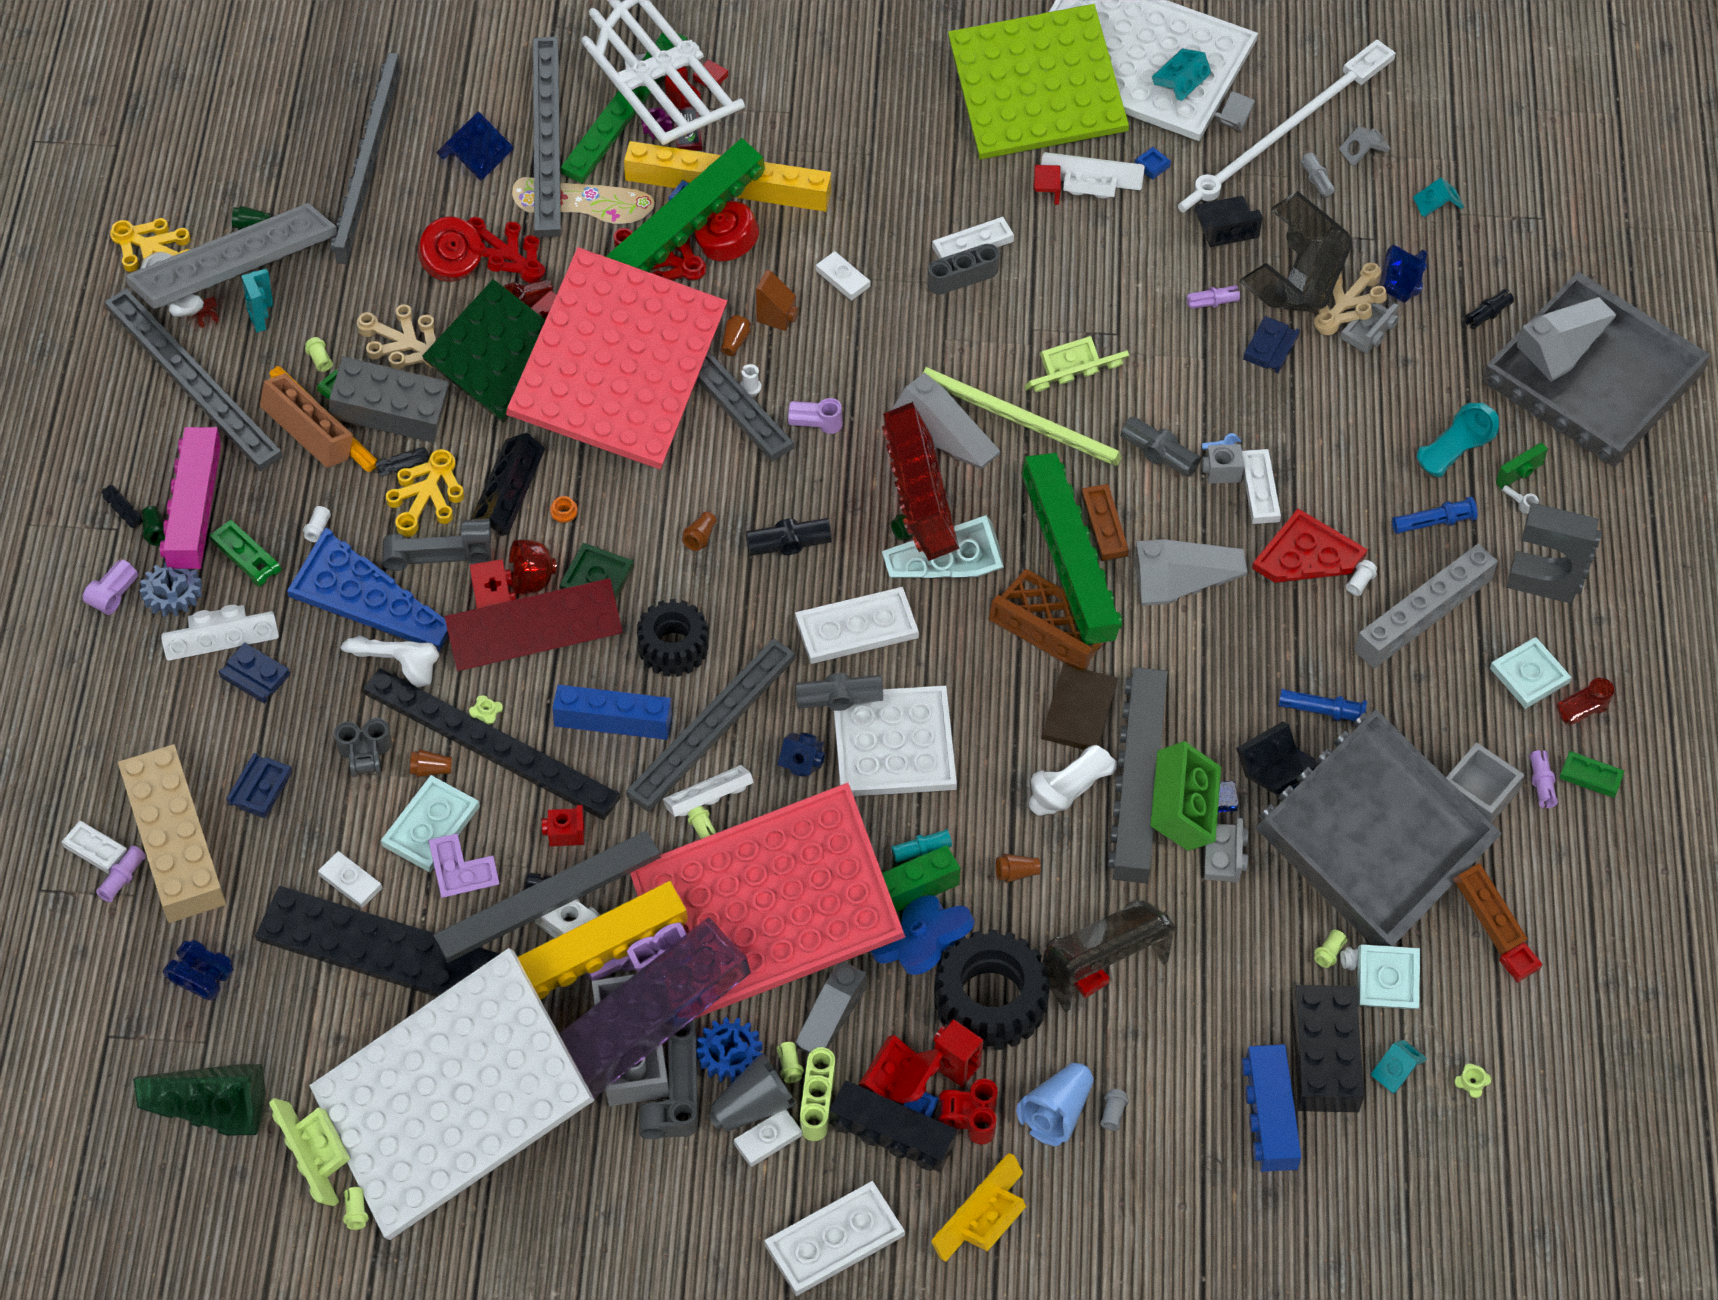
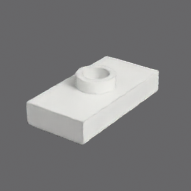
M835 251L816 264V271L851 301L871 286V281Z
M79 821L61 842L64 848L107 874H110V868L113 864H118L127 853L126 847L82 821Z
M339 851L318 870L321 878L360 908H363L382 889L380 882Z
M784 1110L735 1138L734 1145L748 1165L753 1167L800 1138L802 1130L789 1112Z

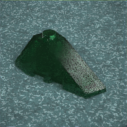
M262 1064L226 1065L138 1076L133 1079L137 1108L168 1118L178 1117L191 1121V1125L197 1127L204 1125L217 1129V1133L227 1136L257 1135L259 1132L266 1096Z

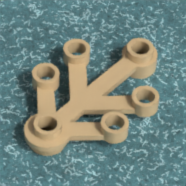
M1371 262L1363 266L1360 272L1361 277L1345 295L1342 288V274L1338 271H1332L1326 275L1327 286L1331 288L1336 305L1331 310H1329L1327 305V290L1323 287H1318L1312 291L1313 303L1317 304L1319 315L1314 319L1315 328L1322 335H1332L1338 331L1341 323L1358 319H1369L1372 316L1371 303H1383L1386 301V289L1383 286H1376L1383 279L1381 268L1376 263ZM1366 286H1375L1370 290V294L1358 296ZM1346 309H1356L1355 311L1343 313Z
M406 304L399 305L396 308V317L401 322L403 333L379 323L377 317L372 313L365 312L359 316L357 328L362 336L371 337L377 333L394 341L383 345L378 341L369 342L366 346L369 358L379 359L384 355L390 354V367L398 370L404 368V366L422 362L433 368L422 357L436 341L434 334L435 325L432 316L422 315L418 319L419 330L424 332L426 344L416 340L411 321L412 310ZM413 350L417 353L404 356L402 351Z

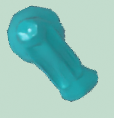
M1467 403L1463 405L1454 416L1452 425L1441 433L1434 443L1419 447L1416 454L1419 465L1434 477L1444 476L1447 469L1466 450L1481 447L1496 437L1499 429V416L1497 412L1485 403Z

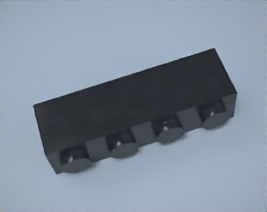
M846 1080L829 1110V1124H832L837 1131L845 1134L850 1132L859 1136L866 1144L884 1147L895 1157L911 1159L919 1167L928 1171L935 1170L941 1173L956 1143V1128Z

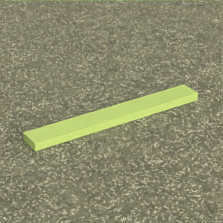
M925 367L923 373H926L949 394L1111 465L1118 466L1122 459L1120 452L1114 448Z

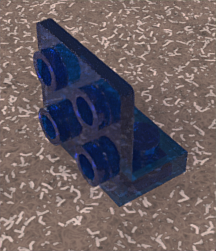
M478 111L436 153L443 160L449 154L453 157L456 155L479 180H483L514 147Z

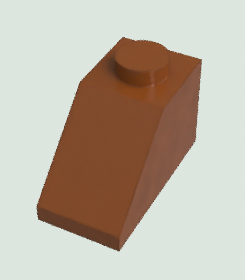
M766 269L756 287L757 322L786 331L790 323H794L798 316L799 308L796 307V295L772 271Z

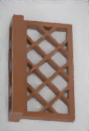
M1025 569L1001 596L997 595L992 600L988 617L990 621L1069 666L1086 670L1092 657L1105 643H1095L1090 647L1079 641L1078 639H1081L1079 631L1075 630L1074 624L1076 623L1074 617H1071L1070 606L1064 590L1028 569ZM1028 580L1035 584L1037 589L1024 590L1023 583ZM1054 595L1060 598L1061 602L1047 603L1046 596ZM1040 596L1042 604H1028L1026 597ZM1021 598L1023 605H1016L1009 601V599ZM1063 610L1065 617L1052 618L1050 611ZM1044 611L1046 619H1041L1031 612ZM1068 625L1070 632H1064L1055 626Z

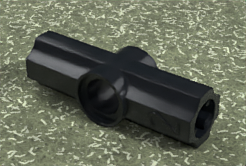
M791 518L783 519L777 522L774 527L746 531L747 547L750 556L780 551L783 555H794L799 553L803 547L832 542L830 524L827 518L800 523Z

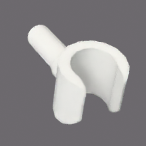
M1507 485L1502 489V491L1520 503L1519 510L1524 514H1528L1531 503H1539L1538 497L1530 493L1522 496Z

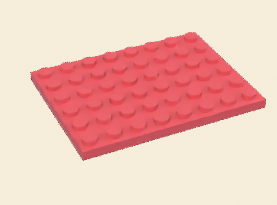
M577 247L508 405L506 415L661 470L726 308L727 300Z
M849 783L661 854V858L630 873L637 896L671 881L687 910L688 922L685 923L683 928L688 934L697 952V956L682 967L671 968L663 976L676 1016L685 1015L691 1019L698 1018L906 938Z

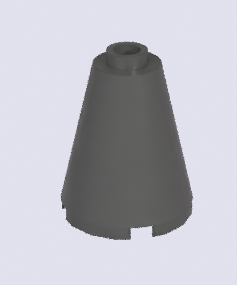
M762 1053L710 1105L713 1112L708 1114L717 1130L723 1127L728 1132L792 1108L796 1105V1102L765 1054Z

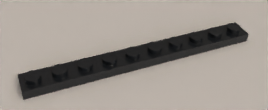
M381 668L377 670L363 688L364 694L573 805H582L583 810L602 820L607 818L620 800L618 792L479 719L471 717L458 708Z

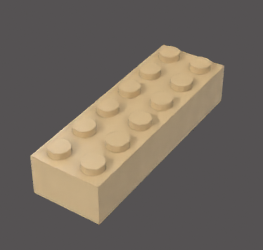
M175 744L119 761L118 765L168 924L226 905Z

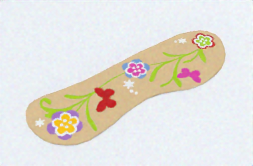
M522 177L513 185V200L524 211L534 213V178ZM561 183V212L584 213L604 222L626 224L639 221L652 211L655 204L651 195L636 189Z

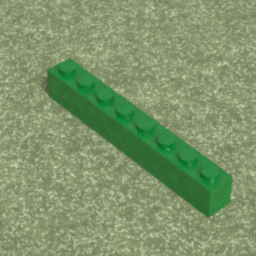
M743 138L739 139L605 257L650 273V270L655 265L663 263L668 258L671 251L676 247L684 245L695 229L698 231L706 225L707 217L713 212L715 214L720 213L725 208L727 201L741 195L745 186L752 180L756 181L762 176L765 170L764 157Z
M1057 453L1025 456L1021 475L1082 642L1088 645L1116 641L1118 631L1122 628V617L1115 610L1113 593L1106 586L1105 572L1102 568L1100 569L1097 562L1096 548L1091 546L1089 529L1083 525L1081 508L1074 501L1073 487L1067 482L1065 466L1063 463H1060Z

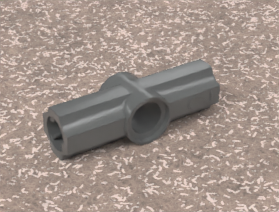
M1134 416L1125 422L1121 430L1120 436L1142 449L1145 457L1154 464L1159 465L1163 462L1187 477L1195 472L1200 463L1201 457L1179 444L1175 435L1167 429H1159L1158 431Z
M835 673L822 681L795 683L798 709L829 706L832 710L842 711L850 708L854 703L883 701L881 675L850 678L845 673Z

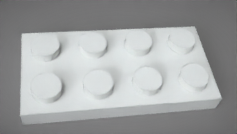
M903 587L795 612V620L810 664L919 638V631Z
M871 1181L764 1240V1245L795 1296H798L904 1237L905 1231L874 1182Z

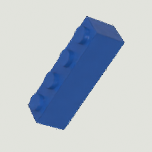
M558 684L552 708L555 727L668 740L672 719L671 698Z
M1285 1044L1249 1046L1246 1058H1242L1241 1065L1243 1076H1248L1249 1086L1245 1087L1246 1103L1252 1104L1253 1114H1249L1250 1132L1256 1133L1257 1142H1253L1254 1160L1259 1161L1261 1172L1298 1170L1301 1151Z

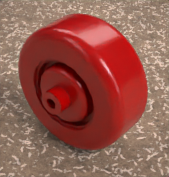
M727 201L725 208L720 213L715 214L713 212L707 217L706 225L698 231L695 229V238L703 254L711 260L720 262L731 261L743 256L752 249L759 236V225L753 212L747 205L736 201Z
M451 216L441 217L431 222L423 231L418 243L419 261L425 271L438 280L445 282L460 281L471 275L481 260L480 255L473 254L469 249V245L476 249H481V237L477 230L466 220Z

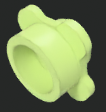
M481 695L477 697L475 706L469 709V714L471 717L477 718L489 725L495 722L497 713L502 711L503 706L500 702H493L487 696Z
M1466 1064L1462 1075L1455 1078L1456 1087L1468 1091L1472 1098L1481 1097L1482 1089L1491 1083L1490 1075L1484 1069L1474 1064ZM1470 1079H1474L1476 1082L1472 1083Z

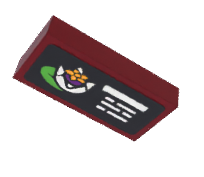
M694 107L677 108L687 122L699 118L698 112ZM673 121V123H674V129H675V128H677L678 126H677V124ZM700 129L676 139V147L691 151H703Z

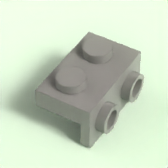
M1371 303L1372 316L1366 320L1358 319L1351 321L1341 332L1340 339L1366 354L1373 346L1378 347L1385 336V332L1388 329L1393 330L1399 320V316H1397L1399 305L1393 303L1389 309L1378 303Z

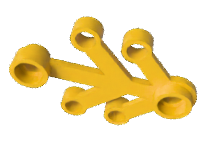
M163 218L133 226L129 221L120 220L112 225L110 231L112 241L121 245L123 252L122 264L128 272L136 271L139 268L138 258L133 254L131 243L141 247L143 259L157 252H164L175 256L190 250L185 249L177 252L164 246V244L173 242L184 246L190 242L191 238L186 228H178L174 232H169L168 223ZM150 232H154V234L156 235L147 238L141 236L143 234Z
M438 449L431 454L427 463L410 469L403 468L397 473L398 483L404 488L391 489L386 493L387 505L392 508L401 506L403 499L417 495L409 512L399 514L395 521L398 533L404 537H411L418 531V518L430 497L436 508L437 521L441 524H448L452 521V509L446 505L437 485L441 476L448 487L449 501L459 503L464 499L463 487L457 483L452 472L456 466L455 458L449 451ZM429 474L426 480L413 484L414 478ZM404 476H410L408 479H402ZM454 492H459L458 495H452ZM392 497H398L396 500H391ZM442 513H448L447 516H441Z

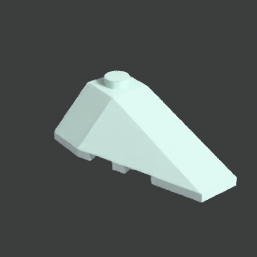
M987 515L882 551L890 578L979 577L1004 568L994 527Z

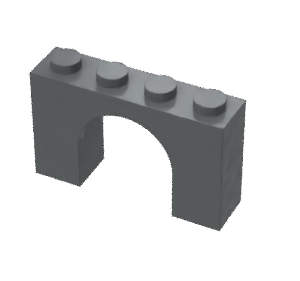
M1531 503L1521 541L1555 549L1567 557L1546 558L1516 550L1506 588L1572 604L1575 595H1581L1584 582L1590 569V563L1593 562L1596 547L1598 548L1602 531L1597 530L1599 519Z

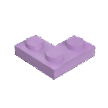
M458 833L428 840L441 898L500 884L493 856L464 862Z

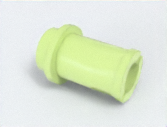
M318 337L309 339L305 344V352L313 359L317 371L325 372L333 366V362L325 350V342Z
M703 806L696 807L688 813V823L694 826L700 839L716 833L709 819L710 813Z
M1331 930L1323 945L1316 948L1314 952L1315 962L1324 968L1335 965L1337 962L1336 956L1348 941L1346 935L1339 930Z
M793 1042L781 1043V1046L776 1048L782 1068L780 1076L786 1083L798 1082L802 1079L804 1069L803 1066L799 1065L796 1045Z
M351 1187L349 1191H344L346 1214L343 1217V1221L347 1228L351 1230L364 1228L369 1219L364 1207V1191L360 1187Z

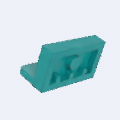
M1182 48L1152 76L1154 85L1173 88L1176 99L1183 101L1211 74V69L1205 52Z
M267 269L253 271L241 276L246 309L256 333L266 330L265 319L269 318L267 308L273 306L270 278Z

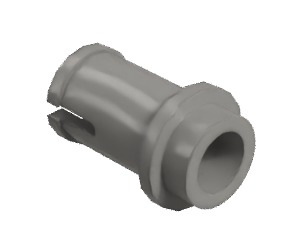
M1111 1089L1104 1097L1106 1106L1100 1125L1107 1130L1117 1131L1120 1129L1124 1107L1128 1105L1129 1100L1127 1099V1093L1124 1091Z

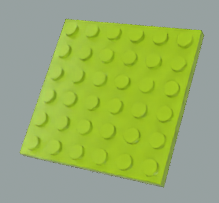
M1095 3L948 31V38L979 160L1129 131L1128 120Z

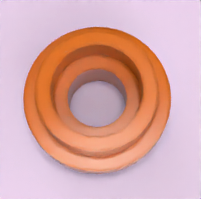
M567 496L556 498L550 506L552 518L561 523L572 521L578 513L577 504Z

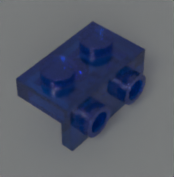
M1394 244L1387 249L1379 286H1383L1387 294L1404 303L1412 296H1417L1423 287V282L1421 281L1423 273L1427 268L1426 258L1428 252L1422 249L1414 256Z

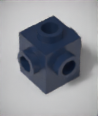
M791 732L784 738L777 765L790 769V772L797 776L805 777L811 775L817 768L820 769L825 759V752H822L824 742L816 740L817 737L809 733L796 734Z

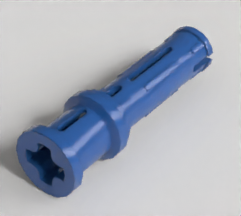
M1471 496L1466 497L1464 501L1455 503L1447 501L1438 508L1392 517L1393 530L1396 534L1443 523L1452 526L1455 522L1470 519L1475 521L1478 517L1477 506Z
M1285 689L1281 690L1279 707L1332 716V719H1335L1334 721H1339L1340 719L1356 721L1366 712L1367 701L1365 700L1360 703L1344 700L1343 696L1333 699Z

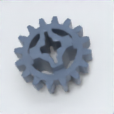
M165 562L163 568L155 565V572H146L147 580L140 581L142 587L140 594L145 607H151L154 614L161 610L163 617H166L168 612H173L174 616H178V610L181 609L186 613L189 612L188 605L196 606V598L202 597L201 589L203 587L197 570L172 569V567H167Z

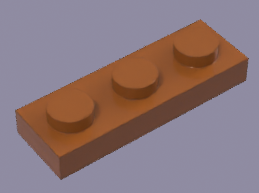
M1103 484L1082 488V500L1101 561L1128 557L1129 548L1109 485Z
M1480 863L1453 878L1501 955L1528 939Z

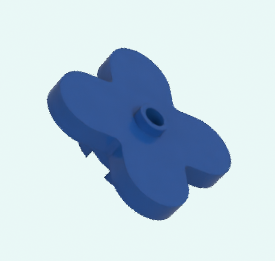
M922 896L909 903L903 911L901 926L906 938L874 949L870 953L878 963L885 964L899 960L907 974H922L933 968L942 959L941 953L948 946H954L956 940L961 939L972 930L975 920L969 909L965 906H954L944 910L936 896Z

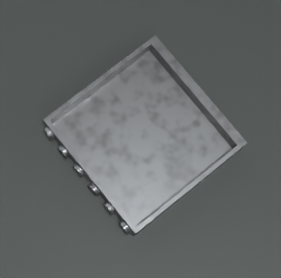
M1578 271L1529 321L1531 322L1544 314L1599 297L1616 314V317L1600 337H1597L1590 345L1589 350L1580 357L1575 367L1551 382L1517 347L1521 333L1520 330L1487 364L1482 381L1491 389L1497 390L1509 398L1511 402L1523 407L1534 417L1546 422L1557 432L1564 434L1575 441L1577 445L1587 449L1598 456L1600 460L1607 462L1615 468L1702 375L1711 355Z
M1375 709L1369 716L1363 713L1352 724L1356 729L1351 734L1344 731L1333 742L1337 748L1332 753L1326 749L1315 760L1319 765L1314 770L1308 767L1297 778L1300 784L1295 789L1289 785L1277 797L1281 803L1276 808L1270 804L1259 815L1262 821L1255 828L1371 945L1393 947L1455 883L1453 878L1466 871L1502 833Z

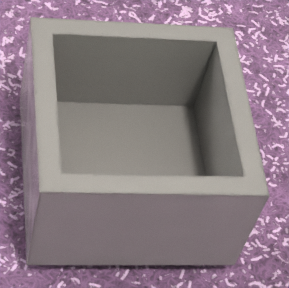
M1476 742L1446 778L1493 823L1517 795L1525 775Z

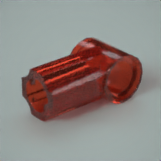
M550 279L523 286L515 282L503 286L530 308L550 290L554 292Z
M1598 677L1593 679L1588 687L1557 703L1556 708L1559 712V717L1565 724L1567 723L1571 726L1593 713L1605 712L1611 703L1614 686L1606 678ZM1595 693H1599L1604 697H1598L1595 695Z

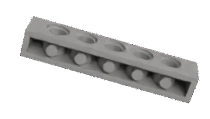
M1478 543L1360 631L1354 651L1375 669L1493 579L1498 560Z

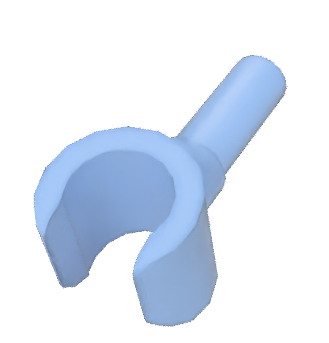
M1230 433L1225 436L1224 440L1202 443L1203 450L1208 449L1209 445H1237L1234 443L1241 442L1242 440L1236 434Z

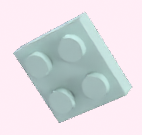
M1537 637L1496 659L1490 666L1493 673L1525 709L1569 684L1572 678Z
M1359 945L1358 1006L1419 1009L1420 948Z

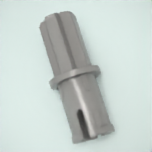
M1314 153L1304 155L1301 164L1308 173L1309 181L1315 184L1323 197H1329L1330 194L1334 193V187L1327 177V169L1322 167Z

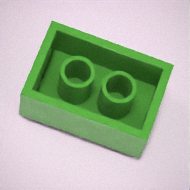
M1185 741L1158 750L1151 827L1187 851L1214 843L1216 841L1221 766Z

